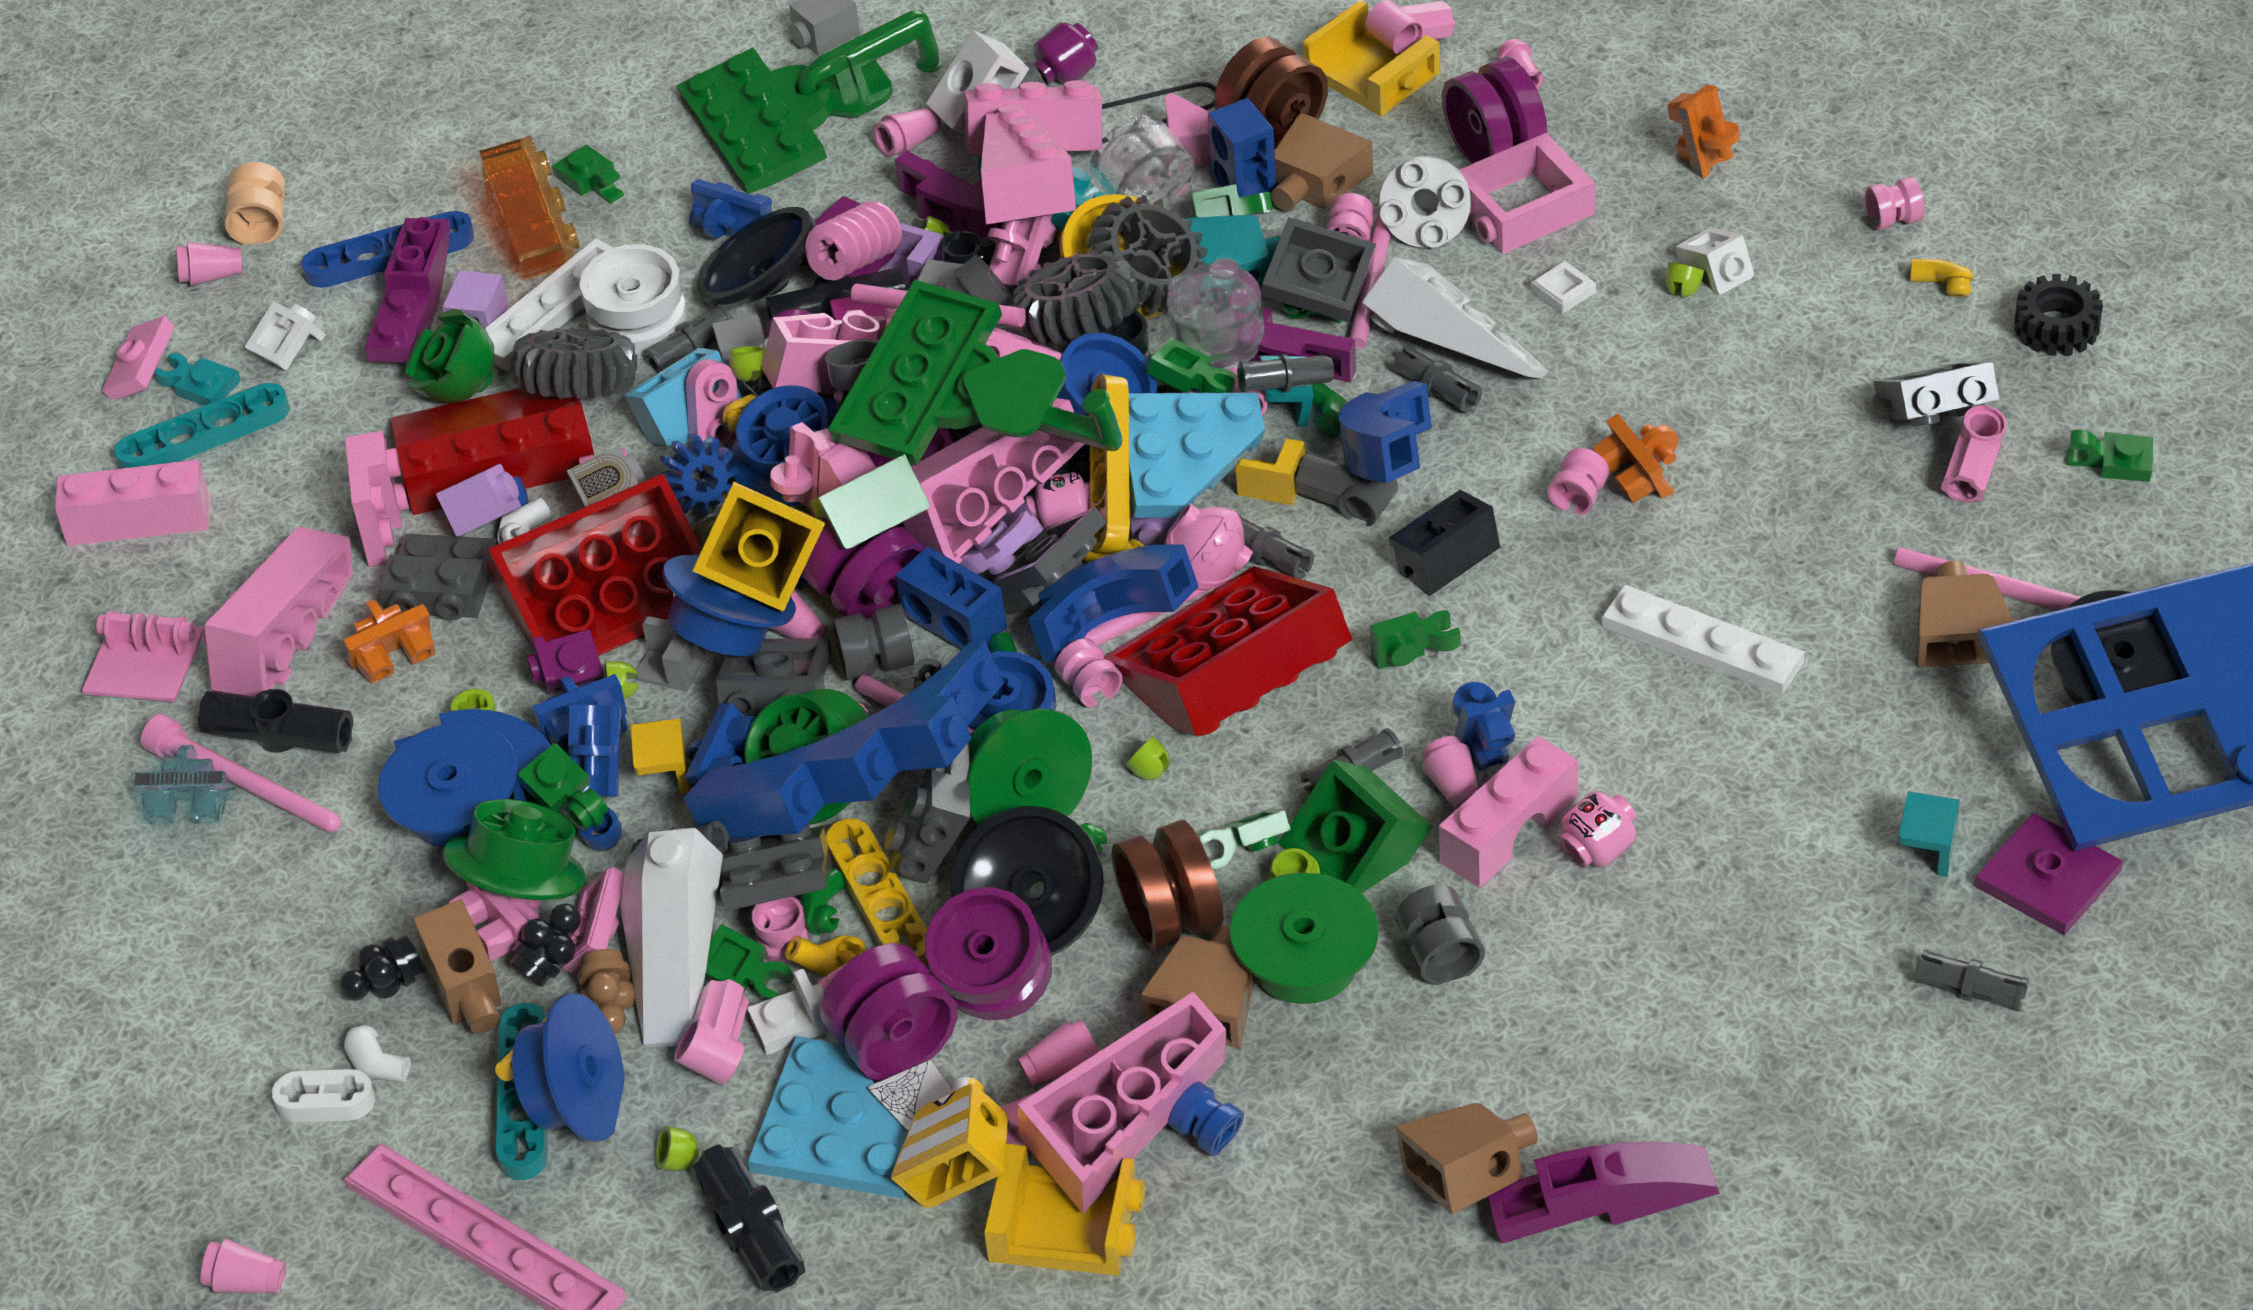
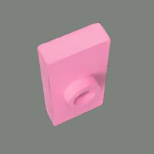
M165 315L130 329L125 342L117 350L118 357L102 389L110 399L124 398L147 389L174 329V325Z
M612 866L609 869L607 868L582 888L577 906L581 923L574 933L569 934V937L575 944L574 957L567 964L562 965V969L569 973L578 974L584 955L592 951L607 949L608 942L618 927L619 918L616 916L622 893L624 873Z

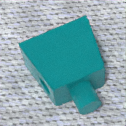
M1254 215L1190 217L1183 219L1193 218L1190 230L1191 232L1203 233L1202 241L1199 245L1208 249L1206 257L1200 258L1208 265L1207 269L1197 270L1202 279L1201 287L1197 291L1198 295L1229 300L1261 290L1281 236L1264 238L1259 219Z

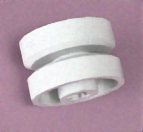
M646 244L622 245L608 249L591 259L581 272L579 288L582 302L586 309L587 327L592 330L604 329L607 332H617L630 338L631 342L635 344L637 359L646 358L647 356L644 355L645 349L657 342L659 343L674 333L677 325L685 321L688 322L686 303L682 295L683 287L680 270L675 259L663 249Z

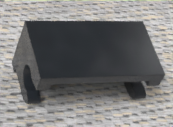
M1458 490L1389 537L1390 546L1394 548L1399 573L1407 579L1413 574L1414 570L1419 589L1429 597L1501 548L1493 506L1462 490Z

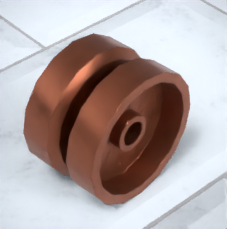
M1271 37L1258 38L1243 46L1227 63L1218 80L1214 95L1215 110L1248 98L1273 127L1275 150L1301 112L1316 119L1320 118L1328 96V79L1321 68L1306 58L1296 55L1294 50L1279 40Z
M1178 820L1156 828L1153 845L1140 835L1113 844L1111 854L1117 885L1125 909L1148 950L1156 951L1176 944L1180 938L1182 926L1189 933L1197 936L1222 926L1224 920L1223 905L1211 863L1196 832L1186 820Z

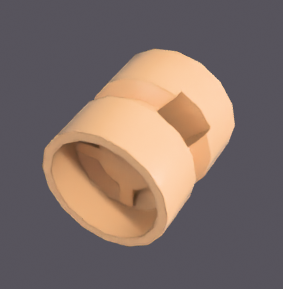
M248 162L237 166L231 171L227 180L225 229L230 237L245 245L273 242L280 236L283 230L285 179L276 168L262 162Z

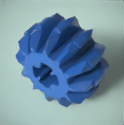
M689 434L687 447L678 440L672 441V449L676 453L673 458L667 455L660 456V462L669 467V470L658 475L664 473L684 513H688L694 508L695 512L702 516L707 515L709 503L715 507L724 503L720 495L723 491L729 492L732 484L727 482L728 479L735 477L740 472L738 467L728 464L733 457V452L727 447L719 448L718 439L709 436L702 441L699 435ZM696 468L700 471H705L700 481L696 478H691Z

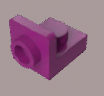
M590 629L544 642L542 636L532 638L534 653L526 655L534 684L543 681L547 695L561 691L559 679L568 675L571 676L576 686L604 678V672Z

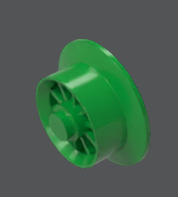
M818 689L803 694H791L780 697L767 705L751 725L745 743V762L750 763L778 756L815 743L847 729L869 716L855 699L845 693L832 689ZM851 802L824 804L810 820L809 825L834 817Z
M1053 709L1006 710L988 718L971 735L972 739L968 743L969 769L966 781L970 784V815L978 826L991 816L1010 808L1040 806L1069 816L1079 804L1090 780L1092 750L1083 728L1067 714Z
M495 799L480 803L474 809L469 833L458 835L449 840L443 852L446 865L460 878L490 892L529 900L566 898L578 893L583 888L586 879L584 868L570 855L575 836V827L572 822L557 811L527 801Z
M1293 873L1269 879L1253 888L1241 899L1232 915L1230 940L1238 960L1255 976L1258 983L1268 993L1287 1002L1311 1004L1328 1000L1341 993L1351 983L1355 974L1366 965L1377 945L1378 921L1370 902L1350 884L1323 874Z

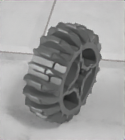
M1144 194L1137 198L1135 202L1127 196L1120 200L1118 204L1113 202L1107 206L1101 216H1097L1091 225L1092 229L1086 237L1085 246L1088 248L1086 254L1094 250L1098 254L1110 251L1113 255H1123L1124 260L1129 262L1131 270H1134L1138 283L1139 303L1133 309L1138 311L1142 307L1147 317L1155 314L1157 310L1166 315L1172 312L1175 307L1180 308L1182 306L1181 297L1184 292L1196 294L1202 282L1197 270H1204L1208 267L1200 258L1206 257L1208 249L1199 245L1202 241L1203 233L1191 232L1190 230L1193 218L1182 220L1178 216L1179 206L1168 210L1164 208L1162 198L1155 201L1152 205ZM1121 234L1124 241L1122 244L1123 251H1120L1118 247L1117 235ZM1169 260L1173 261L1175 277H1172L1169 271L1171 267Z
M1094 250L1087 254L1077 252L1074 256L1067 258L1061 256L1058 261L1053 263L1046 262L1043 268L1032 270L1029 273V277L1023 278L1019 282V286L1013 291V303L1015 307L1026 310V321L1021 328L1023 333L1027 334L1028 339L1038 340L1039 343L1044 344L1053 341L1054 344L1059 345L1064 341H1073L1084 334L1107 332L1108 327L1121 324L1123 317L1131 315L1133 308L1139 303L1138 283L1134 270H1131L1129 262L1124 260L1123 255H1113L1110 251H1104L1100 254Z
M573 327L569 329L555 328L549 331L540 330L537 333H529L516 340L515 345H513V356H511V371L514 373V382L517 383V387L531 394H541L544 397L555 396L560 399L565 397L575 399L590 397L594 399L595 396H609L612 393H620L633 385L637 370L635 344L631 342L630 338L617 332H607L604 329L592 330L589 327L585 329H575Z

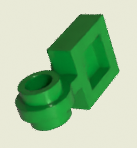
M556 743L517 773L519 784L542 806L558 811L568 803L569 805L565 807V810L570 819L581 830L585 831L590 826L596 829L604 822L603 815L609 811L606 803L591 788L582 792L590 785L589 775Z

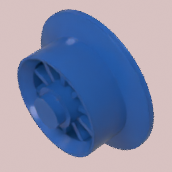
M797 385L776 387L752 400L743 410L738 420L736 440L732 448L733 457L731 464L738 467L740 472L734 477L737 483L787 506L801 505L802 503L797 501H785L783 494L772 488L770 485V472L776 465L785 463V458L789 456L790 427L803 422L813 432L828 428L837 414L835 401L828 397L820 396L809 388Z
M681 555L668 560L664 565L662 576L669 589L675 593L668 614V622L680 636L697 646L731 656L753 655L760 651L769 627L785 625L794 617L796 606L792 597H790L784 611H781L693 572V567L699 555Z
M467 722L434 726L412 736L390 755L379 777V798L386 814L396 824L415 832L422 840L429 844L445 847L452 838L469 833L474 809L477 805L489 800L509 799L518 780L519 765L517 756L510 742L502 734L487 726Z
M578 993L563 995L552 1004L545 1022L525 1026L517 1035L512 1056L516 1091L525 1112L538 1127L545 1130H553L568 1126L577 1136L585 1141H603L615 1132L625 1082L620 1049L608 1020L592 1000Z

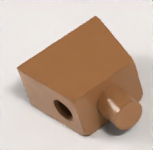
M1301 112L1275 149L1276 188L1271 192L1274 204L1281 210L1291 211L1303 200L1326 209L1336 197L1346 194L1373 173L1372 141Z
M1959 561L1944 562L1936 570L1937 577H1926L1921 582L1917 667L1989 663L1979 641L1978 630L2012 622L2013 618L1993 576L1989 574L1967 575L1966 567L1963 563Z
M463 899L413 918L424 967L453 1025L467 1020L471 1031L477 1034L485 1033L495 1028L501 1020L496 1007L502 1005L494 968Z
M1218 926L1210 941L1191 936H1185L1178 940L1141 994L1144 1023L1191 992H1194L1226 1028L1225 1045L1240 1048L1254 987V975L1236 957L1231 945L1229 926Z
M1480 1103L1468 1104L1395 1126L1403 1170L1413 1182L1451 1214L1461 1211L1518 1181L1522 1175L1518 1150L1534 1145L1538 1141L1535 1125L1528 1114L1522 1113L1503 1121Z

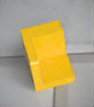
M1286 438L1276 463L1257 459H1239L1236 465L1237 495L1293 505L1297 496L1294 480L1297 476L1299 465L1305 457V442Z
M676 718L630 725L635 774L646 775L676 771L680 794L689 793V781L685 778L688 771L687 749L681 719Z

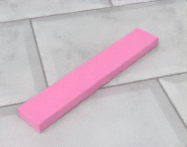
M382 1143L344 1179L348 1189L545 1310H616L626 1300L623 1289Z

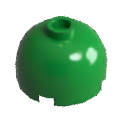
M453 308L437 317L443 323L434 332L426 328L421 333L410 352L405 373L412 377V382H407L410 388L429 399L448 404L464 401L471 398L477 392H483L493 379L494 371L492 369L495 358L494 344L486 329L462 310Z

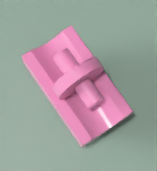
M1053 214L1005 221L1002 229L990 228L987 238L997 243L990 263V269L1005 286L1017 288L1019 282L1023 278L1029 277V273L1032 270L1041 269V266L1037 264L1041 249L1053 244L1057 232L1056 226L1050 222Z
M803 422L791 426L789 456L785 458V463L776 465L770 472V485L772 488L783 494L785 501H797L807 506L810 510V516L814 518L816 516L809 502L818 498L820 457L839 444V442L832 441L828 428L813 432Z
M467 882L468 890L449 900L448 904L463 899L474 926L483 921L487 924L477 929V932L490 961L509 952L515 955L516 952L512 949L519 941L524 944L521 934L523 926L529 920L539 919L537 910L541 900L520 899L500 895Z

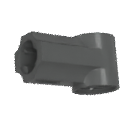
M1308 453L1301 461L1294 480L1295 492L1337 506L1346 519L1350 520L1354 517L1366 521V526H1372L1398 491L1396 479L1388 483L1365 479L1350 472L1343 464Z

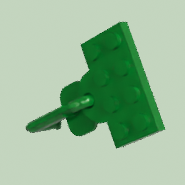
M912 10L819 56L809 66L790 65L770 71L757 51L752 47L702 73L696 74L692 78L678 84L677 88L679 94L747 194L774 185L826 159L827 155L824 146L813 130L822 125L829 115L858 117L883 105L890 99L893 93L891 80L876 59L916 40L920 56L916 63L918 69L928 73L935 72L941 68L942 62L939 59L938 46L929 17L921 10Z
M915 279L828 428L832 441L893 459L905 454L909 463L916 466L938 428L960 429L976 425L980 422L986 430L1015 438L1025 437L1039 430L1107 451H1117L1121 447L1122 434L1106 390L1096 389L1090 392L1083 400V410L1091 414L1093 418L1052 406L1066 380L1063 364L1057 358L1029 349H1021L999 358L991 347L985 345L1002 316L999 303Z

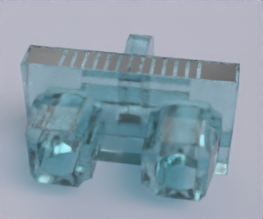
M181 745L178 750L177 759L162 760L161 772L135 773L134 788L143 798V814L149 825L175 824L177 802H191L190 818L196 824L221 823L226 801H234L236 787L229 785L225 771H213L212 759H197L196 750L193 745Z

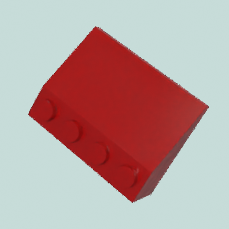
M516 388L464 400L455 404H447L391 417L398 456L413 515L443 509L436 496L437 493L498 464H501L504 471L512 477H520L525 488L528 489L569 479L567 470L580 464L579 457L594 455L590 432L580 398L565 397L560 399L555 396L544 397L541 394H531L526 390Z
M663 473L489 548L486 569L507 610L532 648V638L542 636L544 642L590 629L598 656L645 636L642 624L646 617L668 620V614L674 598L673 592L663 580L662 571L664 565L668 560L677 556L699 555L702 547Z
M1253 566L1104 656V659L1111 661L1122 674V683L1167 725L1197 737L1216 731L1221 725L1220 722L1232 714L1253 708L1259 703L1261 696L1274 688L1284 687L1295 682L1299 677L1298 674L1313 664L1323 663L1336 656L1337 649L1353 639L1333 588Z

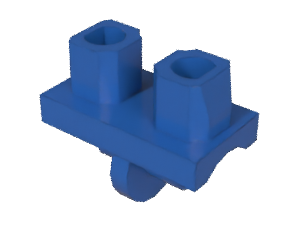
M697 179L691 183L693 205L689 216V224L703 228L705 235L716 239L722 235L731 237L749 223L772 212L771 197L758 193L754 196L734 190L731 185L721 182L713 184Z
M616 674L576 687L571 676H565L559 679L561 694L532 706L539 732L542 733L550 744L556 743L567 754L569 704L621 706L620 734L628 729L625 717L627 710L621 683Z
M1474 681L1463 684L1455 692L1452 703L1453 711L1459 719L1454 736L1461 743L1469 747V751L1479 771L1486 770L1488 767L1497 764L1507 763L1509 754L1506 747L1514 742L1515 732L1510 723L1515 700L1510 689L1502 691L1496 697L1494 691L1484 683Z
M732 703L720 704L704 738L692 740L686 750V755L692 763L685 778L690 783L696 785L710 769L746 764L745 743L748 732L756 717L744 716Z
M569 704L568 755L589 775L590 785L582 792L591 788L599 796H619L621 706Z

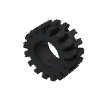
M2053 274L2052 281H2047L2045 275L2037 277L2036 284L2029 281L2025 284L2024 290L2020 289L2018 293L2014 321L2016 335H2021V342L2025 346L2033 342L2032 350L2040 353L2043 347L2048 348L2047 355L2056 356V350H2063L2064 356H2070L2073 353L2074 347L2081 353L2087 350V343L2093 345L2096 342L2097 335L2099 336L2103 302L2099 300L2100 293L2097 289L2090 291L2091 284L2085 280L2080 285H2077V277L2069 275L2067 281L2061 280V274ZM2060 311L2068 313L2073 317L2057 319L2043 313Z

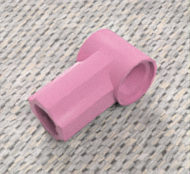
M1384 0L1376 4L1369 12L1365 26L1371 35L1396 55H1400L1426 35L1435 40L1451 37L1456 23L1452 17V8L1443 1L1399 7L1392 0Z
M1974 406L1967 410L1963 417L1957 442L1941 486V490L1945 491L1950 496V499L1967 503L1981 502L2007 425L2004 415L1991 406Z
M730 979L725 981L710 980L702 989L693 1022L688 1026L678 1043L674 1061L719 1085H724L730 1079L744 1052V1043L738 1041L749 1000L744 995L743 986Z

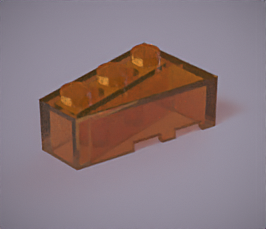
M531 135L479 150L486 198L489 203L493 202L499 216L496 217L497 223L500 228L504 229L509 242L507 245L523 281L555 272L574 256L573 250L579 249L580 245L572 222L564 224L561 213L566 212L559 187L551 188L547 177L552 176V172L545 151H536Z

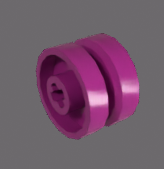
M1504 56L1479 67L1478 73L1469 71L1446 81L1442 89V109L1446 125L1455 145L1472 164L1547 133V119L1537 88L1527 71L1515 59Z
M829 523L821 532L802 571V576L820 594L824 596L831 595L832 606L842 616L860 613L867 619L871 617L873 609L890 606L900 599L895 575L922 552L926 546L909 530L903 527L897 528V525L850 549L844 550Z
M995 887L974 888L950 898L934 914L925 934V956L935 978L957 1002V1008L966 1015L982 1020H1003L1028 1011L1044 995L1052 976V952L1028 905L1014 893Z
M896 943L875 946L854 957L837 972L827 986L819 1007L821 1022L828 1031L846 1048V1053L869 1079L879 1081L932 1059L951 1037L958 1019L957 1002L934 976H931L929 969L909 946Z

